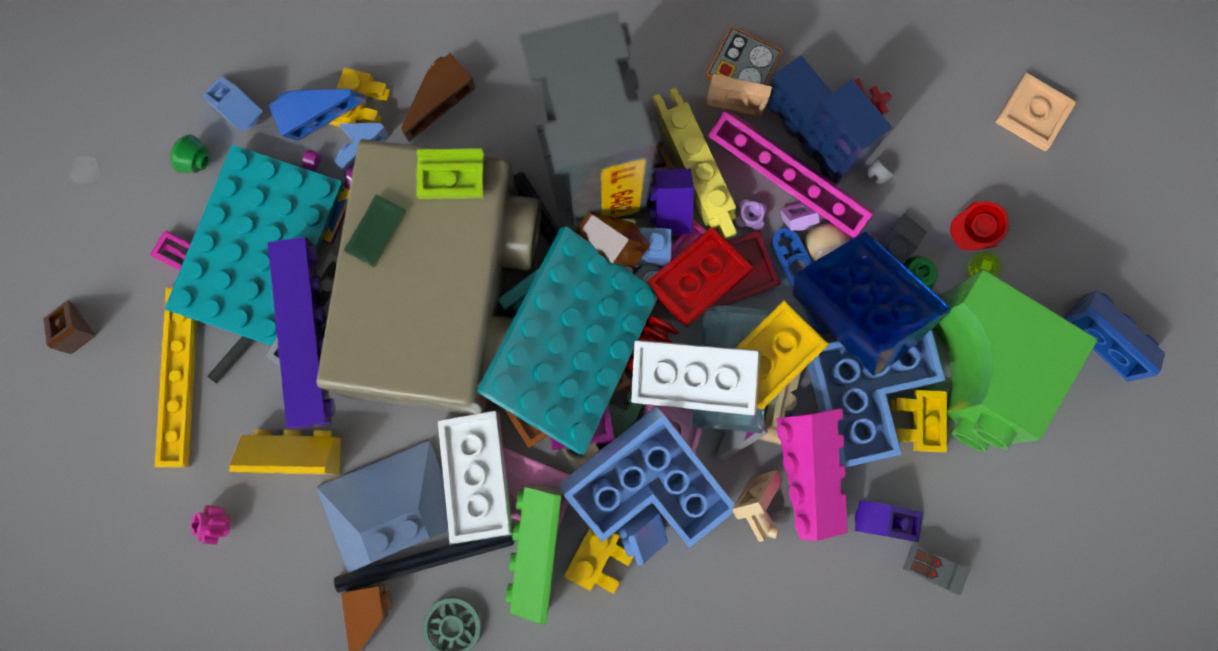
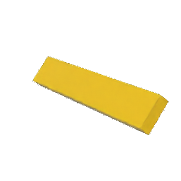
M166 287L165 306L173 287ZM165 309L154 467H189L197 321Z

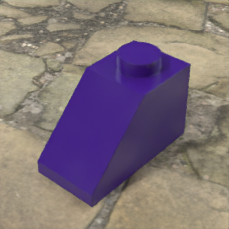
M859 500L858 509L855 512V531L919 542L923 512L894 505Z

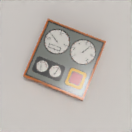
M731 26L706 74V79L711 81L712 75L717 74L766 85L783 50Z

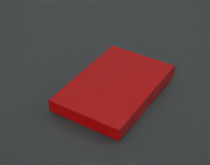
M711 227L646 281V284L651 287L658 299L688 327L753 272L754 267Z

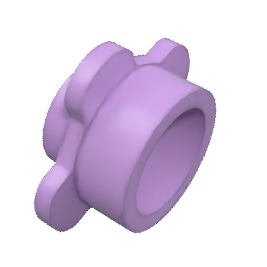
M747 199L742 200L738 205L740 213L735 219L736 225L740 228L745 226L751 227L755 231L762 230L764 227L763 217L767 212V206L764 203L749 202ZM749 213H753L754 217L750 218Z

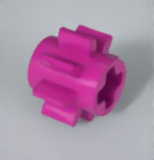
M204 505L203 512H196L193 515L191 532L193 536H198L197 541H202L203 544H218L219 537H226L229 534L231 519L228 514H224V508Z

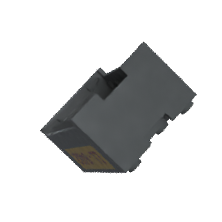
M615 11L519 35L531 82L541 81L547 123L536 125L562 227L567 226L575 232L589 211L619 219L637 220L644 218L645 208L649 207L650 183H653L652 174H654L653 164H656L654 154H657L656 143H659V137L655 122L648 123L644 101L642 99L638 100L636 90L639 89L636 71L635 69L629 70L628 59L630 58L628 44H631V37L627 23H620L618 12Z

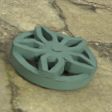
M460 598L440 600L428 610L424 617L422 625L423 637L427 646L432 651H443L444 639L450 641L444 651H450L454 646V640H456L457 644L466 647L460 651H470L476 645L481 633L479 614L466 600ZM453 603L460 604L468 610L461 611L457 615V609ZM446 604H449L452 615L447 616ZM441 606L440 615L443 619H430L433 612ZM472 614L473 616L470 620L464 623L462 617ZM475 620L476 630L473 637L465 627H469ZM439 623V629L437 630L428 625ZM429 632L441 635L438 639V647L432 642ZM462 634H466L471 643L460 638Z

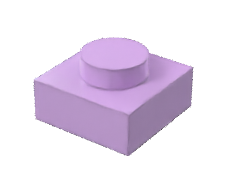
M803 202L780 209L782 220L791 231L805 230L810 225L820 223L818 213Z

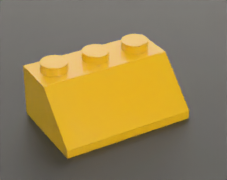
M254 429L252 435H241L229 465V472L340 474L341 438L332 437V431L316 430L313 432V436H302V431L283 430V436H271L272 430Z

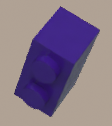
M691 168L655 170V182L650 183V201H654V206H649V223H655V228L671 229V235L692 234L694 184Z

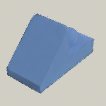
M381 123L340 124L339 126L353 142L342 147L334 161L347 174L349 168H354L357 146L360 139L385 142L390 135Z

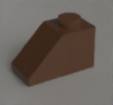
M592 211L588 212L575 231L576 234L592 244L599 255H602L613 264L634 268L650 246L633 222Z

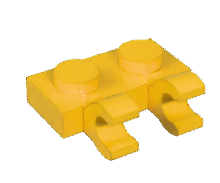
M343 68L337 89H351L366 95L367 99L371 97L386 102L390 94V90L386 89L387 85L382 82L373 81L374 78L370 73ZM365 101L329 124L340 127V124L381 123L382 116H379L376 110L365 108L367 102Z
M915 390L913 391V399L895 398L890 400V412H913V429H895L898 442H913V451L947 452L946 391Z
M589 528L564 577L589 591H592L596 583L614 594L620 581L602 572L609 556L629 566L634 555L628 557L626 550L616 544L620 537L618 534L613 533L602 542L594 531Z

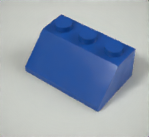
M1098 290L1084 295L1063 317L1068 322L1098 339L1093 350L1127 382L1157 376L1161 372L1165 352L1158 347L1159 344L1153 337L1144 334L1136 326V322L1132 317L1120 312L1113 305V301L1108 295Z

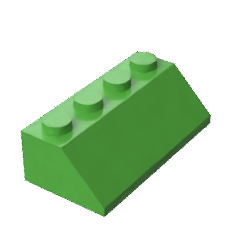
M526 483L524 491H518L516 509L522 510L521 521H515L513 540L518 541L517 553L511 552L509 571L515 573L513 584H507L505 602L511 603L510 613L535 623L546 625L562 491L557 486Z

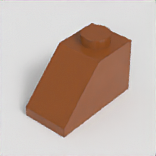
M385 584L348 590L341 593L349 651H364L389 616L388 610L392 609V598L390 591H385Z

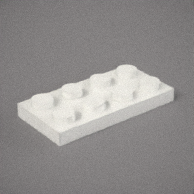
M636 340L634 343L631 403L755 415L757 411L760 350Z
M492 411L438 421L450 543L456 544L512 535L499 412Z

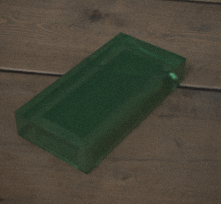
M376 194L343 251L375 268L405 216L406 210Z

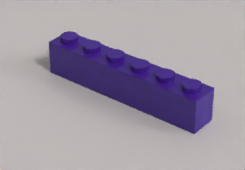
M306 237L267 242L286 428L298 430L332 425V417L336 414L334 400L329 398V391L319 388L317 385L324 341L321 324L326 322L323 306H319L318 294H322L321 278L319 275L316 276L315 264L319 263L318 249Z

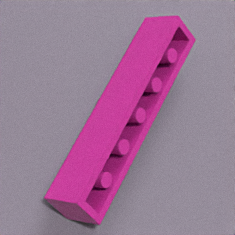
M731 110L723 112L708 135L711 139L854 239L873 215L874 210Z

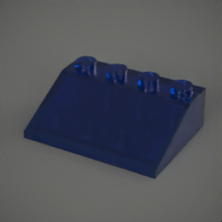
M866 231L795 273L792 295L873 376L897 362L951 312V308Z

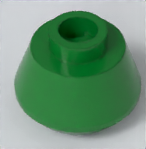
M188 134L180 137L173 145L170 162L177 172L198 173L209 165L210 154L208 148L195 135Z
M915 255L909 257L898 270V280L902 288L908 293L924 295L935 288L938 282V270L935 264L927 257Z

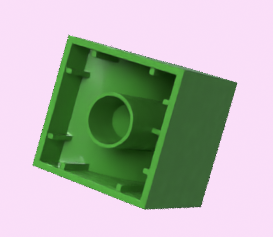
M985 270L978 272L944 292L927 321L930 322L931 328L943 343L950 362L951 388L947 400V417L957 423L952 435L960 442L980 452H986L990 444L1000 449L1008 450L1013 443L1040 440L1098 339Z

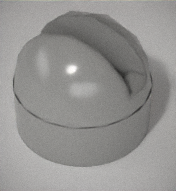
M879 158L870 165L867 172L869 178L874 175L877 176L873 181L876 184L885 183L894 175L891 169Z

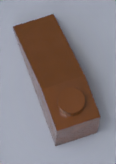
M451 53L445 57L437 58L431 64L401 127V131L408 142L412 141L476 89L473 78Z

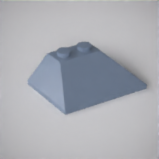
M430 440L316 487L348 573L448 532L443 471Z

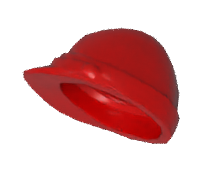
M989 201L973 202V204L955 216L950 224V234L954 243L966 251L997 247L998 243L1005 238L1009 231L1007 213L997 203Z

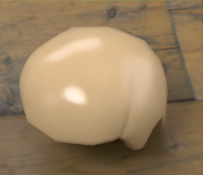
M831 223L821 224L811 229L804 239V248L812 263L825 268H834L844 264L852 252L853 242L851 236Z

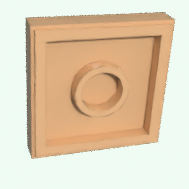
M1026 72L995 122L1039 149L1047 151L1077 102Z
M713 74L705 105L761 117L770 97L772 87Z

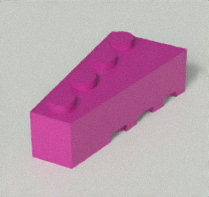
M842 408L804 412L776 418L778 425L777 435L781 441L784 457L783 466L787 472L789 497L793 503L795 528L798 532L799 540L819 541L848 533L846 493L841 490L840 484L843 478H845V466L840 464L839 448L844 447V435L838 434V420L843 419Z

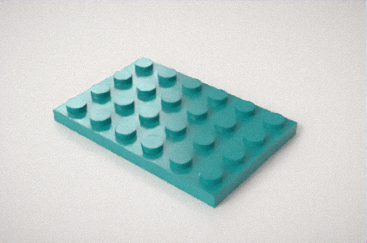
M231 144L164 309L272 346L277 338L267 242L306 237L313 245H316L319 251L344 183L340 180Z
M567 226L560 228L477 392L574 452L585 454L631 356L634 343L638 340L658 297L648 284L623 266L613 264L602 255H599L592 244Z

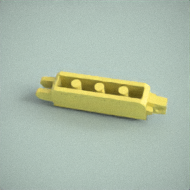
M675 87L669 90L670 99L675 106L672 109L667 110L660 94L653 96L655 108L660 116L659 125L678 168H691L694 184L693 201L703 223L706 226L717 227L725 240L734 237L737 233L732 223V220L736 219L734 212L736 209L735 203L688 102L684 103L678 89Z

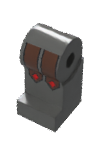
M911 546L903 566L905 571L957 595H961L971 570L915 546Z

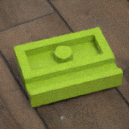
M483 148L417 150L418 199L484 198Z

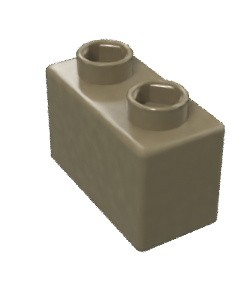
M360 139L355 157L317 385L319 388L346 398L472 415L484 413L487 408L488 398L478 393L477 389L514 319L501 316L502 307L498 299L504 295L508 268L526 271L533 268L540 233L541 201L538 198L519 196L510 162L506 158L484 155L483 157L484 198L418 199L417 150L437 148Z

